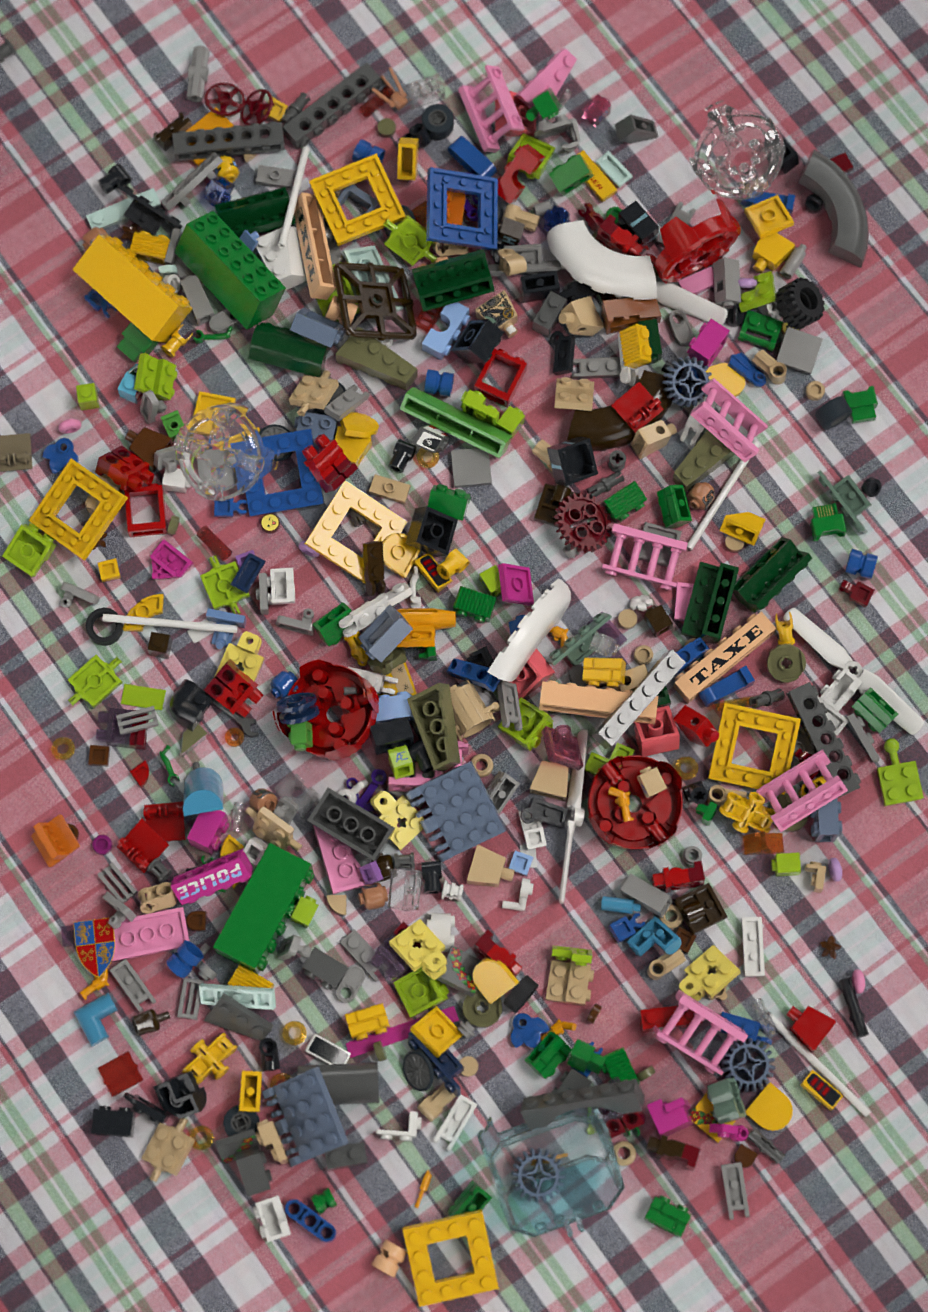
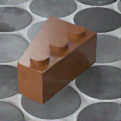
M633 298L604 300L601 317L606 335L638 324L639 321L657 319V322L660 323L661 312L657 299L633 300Z

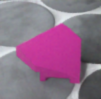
M165 539L161 541L152 555H150L153 571L152 579L181 578L194 564Z

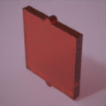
M129 1051L98 1067L104 1080L103 1084L107 1085L112 1097L144 1081L138 1070V1064H135Z

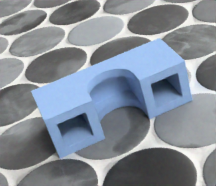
M458 302L445 305L441 312V320L447 323L449 328L443 332H438L431 328L422 342V350L440 360L444 356H448L452 349L451 344L454 340H458L461 335L460 330L462 326H466L471 318L469 316V308Z

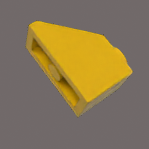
M750 512L725 515L719 531L754 546L766 519Z
M242 1071L239 1111L259 1112L262 1072Z

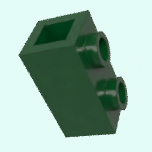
M657 319L639 321L638 324L646 326L649 331L648 341L652 350L651 362L649 364L657 363L662 359L663 354Z

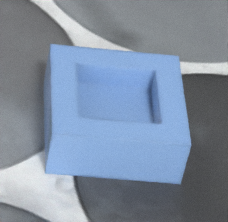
M515 851L509 869L527 876L533 857Z

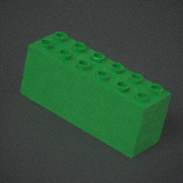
M214 211L186 224L174 252L247 330L272 317L286 290V287Z
M269 843L213 946L215 952L238 965H243L256 974H259L260 971L263 972L268 964L267 957L269 953H274L277 947L276 940L278 936H283L287 928L285 924L288 918H291L297 901L300 900L301 896L304 897L305 895L304 888L306 884L310 885L315 876L312 864Z

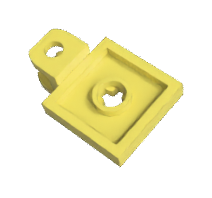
M245 631L241 635L237 646L229 643L216 674L231 659L236 665L243 663L244 671L242 672L255 681L265 659L257 655L262 644L261 638ZM253 639V643L248 644L249 640Z
M379 791L370 799L371 806L380 815L378 818L395 827L390 841L399 850H402L423 830L420 821L424 818H417L416 813L418 811L411 806L410 802L403 795L395 800L388 792ZM381 798L384 800L383 804H380ZM398 818H405L406 821L404 827H397Z
M421 919L389 941V945L414 972L422 967V970L434 980L446 973L447 968L445 965L447 960L441 953L445 950V945ZM414 942L421 943V948H414L412 946L414 945Z
M712 945L684 969L687 976L680 982L679 989L697 1001L706 994L712 999L741 972L720 950ZM710 968H716V974L707 973Z

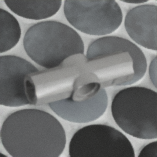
M204 46L193 48L192 63L188 69L189 85L187 99L192 102L203 101L205 83L208 81L209 49Z

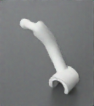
M414 566V573L410 580V588L413 592L410 597L411 608H421V597H416V582L419 579L420 573L418 572V567Z

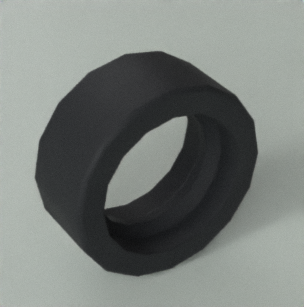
M103 607L90 613L85 626L93 642L98 645L108 646L117 642L122 636L123 623L115 622V631L108 637L96 635L93 626L98 618L103 617V614L118 615L111 608Z
M528 975L524 976L508 994L503 1004L514 1013L518 1012L534 994L539 984Z

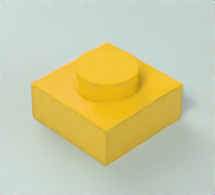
M273 97L274 106L268 117L276 122H280L288 106ZM265 109L262 114L265 115L268 109Z
M116 558L98 562L102 582L121 578Z

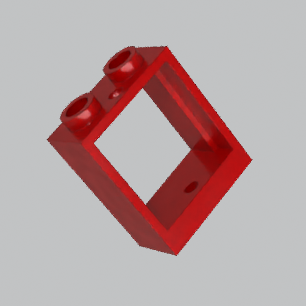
M494 348L491 358L486 362L474 385V391H479L487 399L508 408L527 371V363L520 357L508 355L503 349L497 350ZM495 359L519 369L507 393L484 383Z
M153 483L147 487H141L136 492L131 488L125 490V496L128 497L125 504L127 528L130 538L168 534L163 486ZM158 494L160 521L133 524L131 497Z

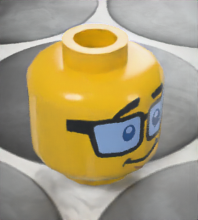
M221 156L220 158L223 162L214 169V173L217 175L219 182L233 183L239 176V168L232 157Z

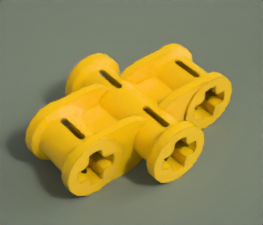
M733 792L727 794V799L724 805L720 806L719 811L724 816L735 820L732 823L734 829L741 833H747L749 826L764 833L770 832V826L773 823L771 816L776 814V812L769 807L763 806L765 803L763 796L756 792H750L749 799H746Z
M225 1032L218 1036L208 1047L205 1044V1040L201 1039L190 1050L197 1057L182 1070V1073L194 1070L198 1075L194 1074L198 1085L211 1073L215 1075L216 1080H219L230 1069L229 1066H225L222 1062L231 1056L238 1046L233 1045L227 1039Z

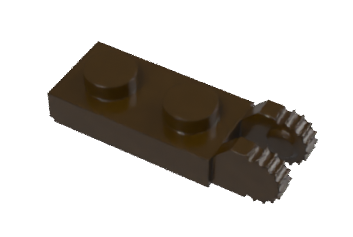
M383 541L363 543L364 581H366L367 594L374 596L376 590L378 594L385 593Z

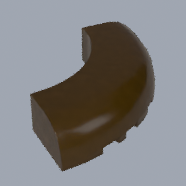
M647 370L643 371L639 382L654 399L658 398L661 401L660 406L664 410L645 426L660 421L671 407L673 397L667 398L669 391L663 390L667 387V384H663L662 381L667 380V377ZM610 405L604 408L592 409V411L575 410L567 440L578 436L590 438L593 451H607V449L619 448L631 443L636 433Z

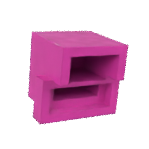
M683 1097L668 1104L666 1101L663 1102L662 1099H659L647 1105L661 1136L672 1135L693 1125L687 1111L691 1108L690 1104Z

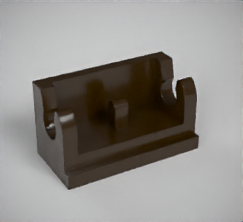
M180 112L178 114L179 117L161 132L153 134V139L164 151L173 146L172 133L187 131L192 127L191 120L188 117L185 118L183 112Z

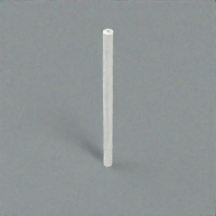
M307 146L302 148L278 244L280 248L286 247L310 150Z
M753 440L752 443L758 447L759 442ZM740 460L689 540L688 550H693L749 460L747 462Z
M103 614L104 622L237 633L238 627L236 625Z
M771 1012L765 1017L865 1117L871 1113Z

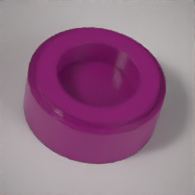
M99 835L93 840L92 846L97 854L106 855L112 850L113 844L108 836Z

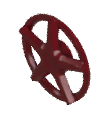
M217 83L208 88L204 96V102L211 112L224 118L225 116L235 115L244 108L245 96L236 85ZM226 85L234 89L230 92L222 91L219 86ZM214 88L218 97L208 99L209 92ZM238 91L242 96L241 104L232 100ZM210 104H220V111L212 108ZM228 105L238 108L232 112H226Z
M258 89L246 98L244 108L241 110V119L246 126L253 124L247 122L254 116H256V123L262 124L269 116L274 103L272 94L268 90ZM261 92L258 100H249L253 95ZM267 94L269 97V103L263 104L265 95ZM247 104L250 113L244 118V109ZM268 109L263 118L261 119L262 111Z

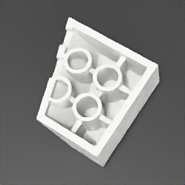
M292 226L290 227L285 248L278 246L282 228L257 238L258 244L255 247L259 260L286 287V290L307 281L297 228Z

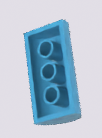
M206 767L191 771L184 782V816L222 810L223 782L220 775L213 769Z

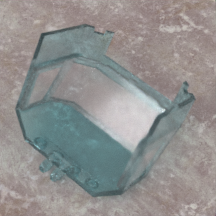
M587 1107L567 1111L555 1118L547 1127L528 1129L527 1124L524 1123L497 1134L490 1116L485 1129L480 1130L477 1134L500 1206L512 1231L537 1237L565 1227L568 1237L573 1236V1231L569 1224L576 1222L580 1233L584 1232L581 1220L611 1209L625 1188L609 1130L598 1108ZM538 1147H541V1154H544L545 1150L549 1149V1157L556 1153L557 1156L554 1161L562 1160L561 1164L557 1166L565 1167V1170L559 1172V1174L566 1175V1178L559 1179V1181L564 1183L563 1187L556 1186L560 1190L559 1194L554 1190L551 1192L554 1199H551L548 1194L546 1195L547 1202H543L542 1197H539V1202L535 1203V1196H532L531 1201H527L529 1194L526 1193L524 1197H521L520 1193L523 1189L515 1191V1187L519 1183L512 1184V1180L516 1179L517 1176H512L511 1172L518 1170L512 1166L513 1163L520 1165L516 1158L518 1156L522 1159L525 1158L522 1153L523 1151H526L529 1156L531 1155L530 1148H533L534 1154L538 1153ZM536 1159L527 1162L522 1171L534 1169ZM542 1159L543 1170L555 1173L552 1164ZM538 1165L537 1172L532 1175L533 1177H536L535 1180H537V1185L539 1183L540 1177L548 1176L544 1175V1172L541 1173V1170L539 1169L540 1165ZM521 1177L524 1185L534 1191V1181ZM554 1179L543 1181L540 1191L548 1189L554 1182Z

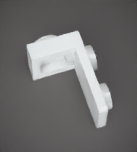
M410 1111L408 1132L376 1129V1135H380V1139L392 1140V1136L400 1137L401 1141H412V1138H417V1129H421L422 1117H418V1112Z

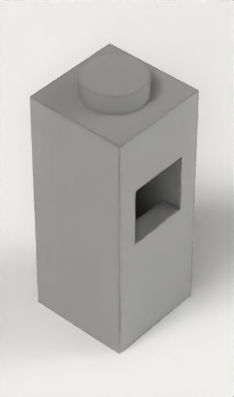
M723 257L713 263L715 304L723 306L725 309H731L741 302V289L738 283L740 279L739 260Z
M196 275L186 276L180 281L181 289L185 298L189 300L188 304L192 307L191 312L197 325L200 326L209 322L211 317L215 316L199 278Z
M631 873L620 884V891L623 896L635 900V903L641 904L642 907L662 918L673 902L670 895Z

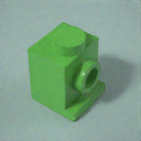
M178 410L161 417L162 424L172 442H180L188 436Z
M306 721L287 725L291 728L289 741L294 746L295 751H305L306 748L313 747L311 723Z

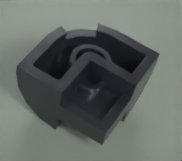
M184 679L170 700L169 710L176 722L193 732L196 726L203 720L204 713L215 699L200 689L196 683Z
M192 1070L153 1087L164 1111L170 1112L173 1116H177L178 1119L196 1114L205 1108L207 1102L205 1087L199 1088Z

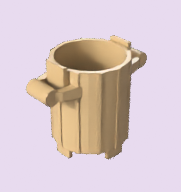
M467 680L468 684L457 687L455 684L450 687L456 734L461 742L463 738L480 732L493 720L495 722L496 720L492 714L500 710L497 702H493L490 706L486 707L469 680Z

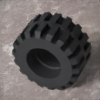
M803 277L784 285L776 293L777 298H775L779 316L783 318L785 323H788V326L794 327V329H802L819 320L825 311L823 306L825 302L822 298V293L819 291L820 289L815 286V283Z

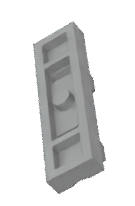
M214 151L161 201L162 204L169 211L179 202L187 207L191 201L186 195L205 177L214 182L218 177L213 170L223 160Z

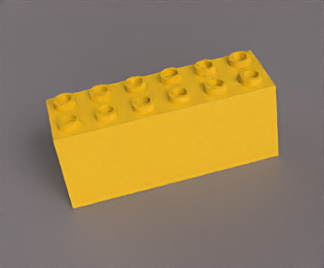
M98 235L72 270L152 341L167 343L171 334L180 326L192 310V307L188 304L189 300L175 293L176 289L168 283L165 284L162 281L163 277L149 270L150 266L143 260L139 261L135 257V252L123 247V242L115 236L112 238L109 235Z

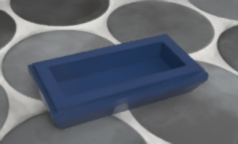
M249 553L231 585L248 593L266 561Z

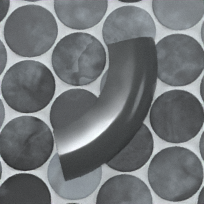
M813 149L798 183L808 188L816 196H819L824 203L829 219L832 222L831 244L828 253L861 268L866 257L869 241L868 218L862 198L846 173L831 159Z

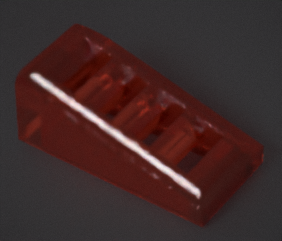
M445 306L434 308L437 310L436 313L430 310L423 312V309H421L415 321L416 326L429 333L430 329L434 328L441 317V312ZM425 314L433 316V319L425 317ZM423 319L427 321L428 323H430V325H424L423 323H421V320Z

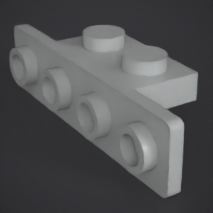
M541 244L504 246V249H513L525 258L527 263L526 272L529 274L561 270L558 260L542 261ZM488 264L491 276L505 274L498 270L500 264Z

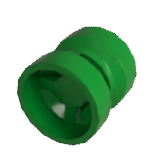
M329 1187L324 1189L321 1194L311 1196L319 1215L324 1213L327 1208L337 1206Z

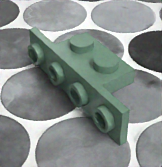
M821 470L817 473L820 475L818 480L824 487L828 486L832 491L829 493L832 499L842 504L843 507L840 509L846 517L851 516L854 520L852 523L854 528L858 532L867 533V529L857 516L872 504L850 475H847L833 486L827 476Z
M604 612L594 616L593 621L589 625L581 627L576 636L568 638L564 642V646L551 652L550 657L546 661L555 666L566 656L573 666L580 664L584 658H587L604 644L596 630L610 620L612 616Z

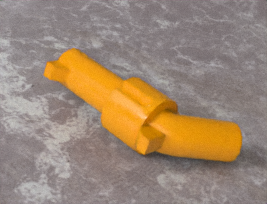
M554 626L550 633H552L555 641L560 639L561 648L568 639L567 632L569 629Z
M610 787L608 794L618 797L615 803L621 807L623 821L634 820L630 816L629 810L630 792L625 793L622 790Z
M108 969L100 978L94 976L92 984L80 991L85 1001L87 996L95 990L99 991L105 986H110L107 982Z
M558 1019L550 1027L551 1030L540 1037L541 1041L550 1031L558 1036L564 1033V1029L575 1031L576 1024L566 1021L562 1022Z

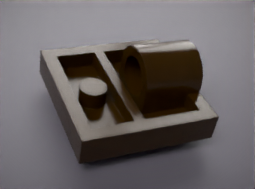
M545 483L534 520L559 527L554 525L558 521V519L554 518V515L558 513L555 509L559 507V503L564 498L575 492H572L570 488L564 485L552 486Z
M710 883L674 900L692 936L728 918Z

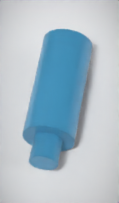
M603 896L601 910L633 914L634 911L641 912V904H637L635 900Z

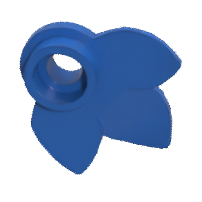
M68 438L59 439L56 444L48 445L43 451L42 457L50 459V469L54 474L64 469L71 458L79 463L78 455L73 451L74 444ZM62 444L67 445V449L65 451L61 449Z
M520 1013L513 1019L514 1029L510 1038L515 1048L520 1047L524 1043L528 1047L535 1049L541 1042L540 1034L548 1032L549 1027L539 1017L531 1018L528 1014ZM523 1019L527 1024L520 1026L519 1021Z

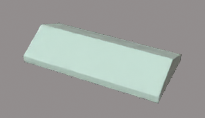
M375 245L343 251L347 263L366 264L371 262L373 265H384ZM351 270V273L360 281L369 282L365 271ZM375 272L377 282L388 283L390 281L388 273ZM392 285L394 298H398L397 293ZM374 297L373 301L378 304L379 301H377ZM395 306L396 312L403 309L402 306Z

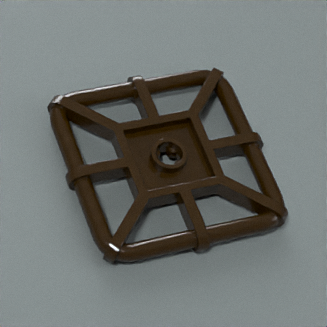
M344 262L334 265V278L338 295L336 300L340 306L342 323L347 336L375 338L379 341H384L385 339H415L417 333L413 313L414 303L410 296L407 276L402 267L373 265L371 262L366 264ZM349 270L365 271L369 282L360 281ZM375 272L394 273L395 275L388 283H380L376 281ZM342 276L355 286L357 295H345ZM398 278H400L403 298H394L392 285ZM374 297L377 301H379L378 304L373 301ZM347 303H358L360 316L350 325ZM395 306H403L405 308L408 324L396 313ZM364 318L376 319L378 331L355 330V328ZM383 319L392 320L405 333L386 332Z

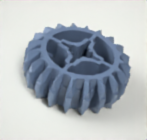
M685 356L684 359L680 357L678 358V363L672 361L673 367L668 366L666 368L669 373L663 374L664 377H667V380L662 381L663 384H667V387L663 389L666 392L669 391L667 398L673 397L672 403L678 402V406L685 404L686 407H690L691 404L697 406L698 402H704L703 397L708 395L701 388L711 381L708 377L712 373L706 372L709 367L703 366L702 360L697 362L696 357L692 359L689 356ZM691 367L697 371L700 379L694 377ZM684 368L681 377L676 379L677 373ZM685 380L695 381L690 384L681 383V381ZM675 385L681 386L684 396L677 391ZM700 385L697 392L691 396L694 387Z
M749 1038L748 1044L740 1040L741 1045H739L737 1041H734L735 1049L730 1046L728 1051L731 1054L726 1053L724 1055L728 1060L721 1061L722 1065H727V1067L722 1069L723 1072H729L724 1078H734L738 1083L739 1090L744 1086V1092L746 1093L749 1090V1086H751L752 1092L756 1091V1085L760 1090L763 1089L762 1082L767 1085L770 1083L766 1076L769 1078L774 1076L769 1070H775V1066L769 1065V1063H773L775 1058L768 1059L767 1057L772 1054V1051L770 1050L765 1053L764 1050L767 1045L764 1044L761 1048L758 1047L760 1044L759 1040L753 1045L752 1038ZM742 1050V1062L732 1065L734 1055ZM748 1050L757 1052L762 1059L752 1058ZM746 1059L755 1064L750 1070L745 1069L744 1066L742 1067L746 1063ZM764 1065L762 1076L755 1080V1068ZM734 1071L744 1072L749 1081L742 1080Z
M538 1147V1153L534 1154V1149L530 1148L531 1155L528 1156L527 1152L523 1151L522 1153L525 1158L522 1159L519 1156L516 1158L520 1165L513 1163L512 1166L518 1170L511 1172L512 1176H517L516 1179L512 1180V1184L519 1183L515 1187V1191L523 1189L520 1193L521 1197H524L526 1193L529 1194L527 1201H531L532 1196H535V1203L539 1202V1197H542L543 1202H547L546 1195L549 1194V1197L554 1199L551 1192L554 1190L559 1194L560 1190L556 1186H564V1183L559 1181V1179H565L566 1175L559 1174V1172L564 1171L565 1167L557 1166L561 1164L562 1160L554 1161L557 1156L556 1153H553L551 1157L548 1156L549 1149H546L545 1153L541 1154L542 1148ZM536 1159L534 1169L522 1171L527 1162ZM542 1159L552 1164L555 1173L543 1170ZM538 1165H540L539 1169L541 1170V1173L544 1172V1175L548 1176L540 1177L539 1183L537 1185V1180H535L536 1177H533L532 1175L537 1172ZM521 1177L534 1181V1191L524 1185ZM554 1179V1182L548 1189L540 1191L543 1181Z

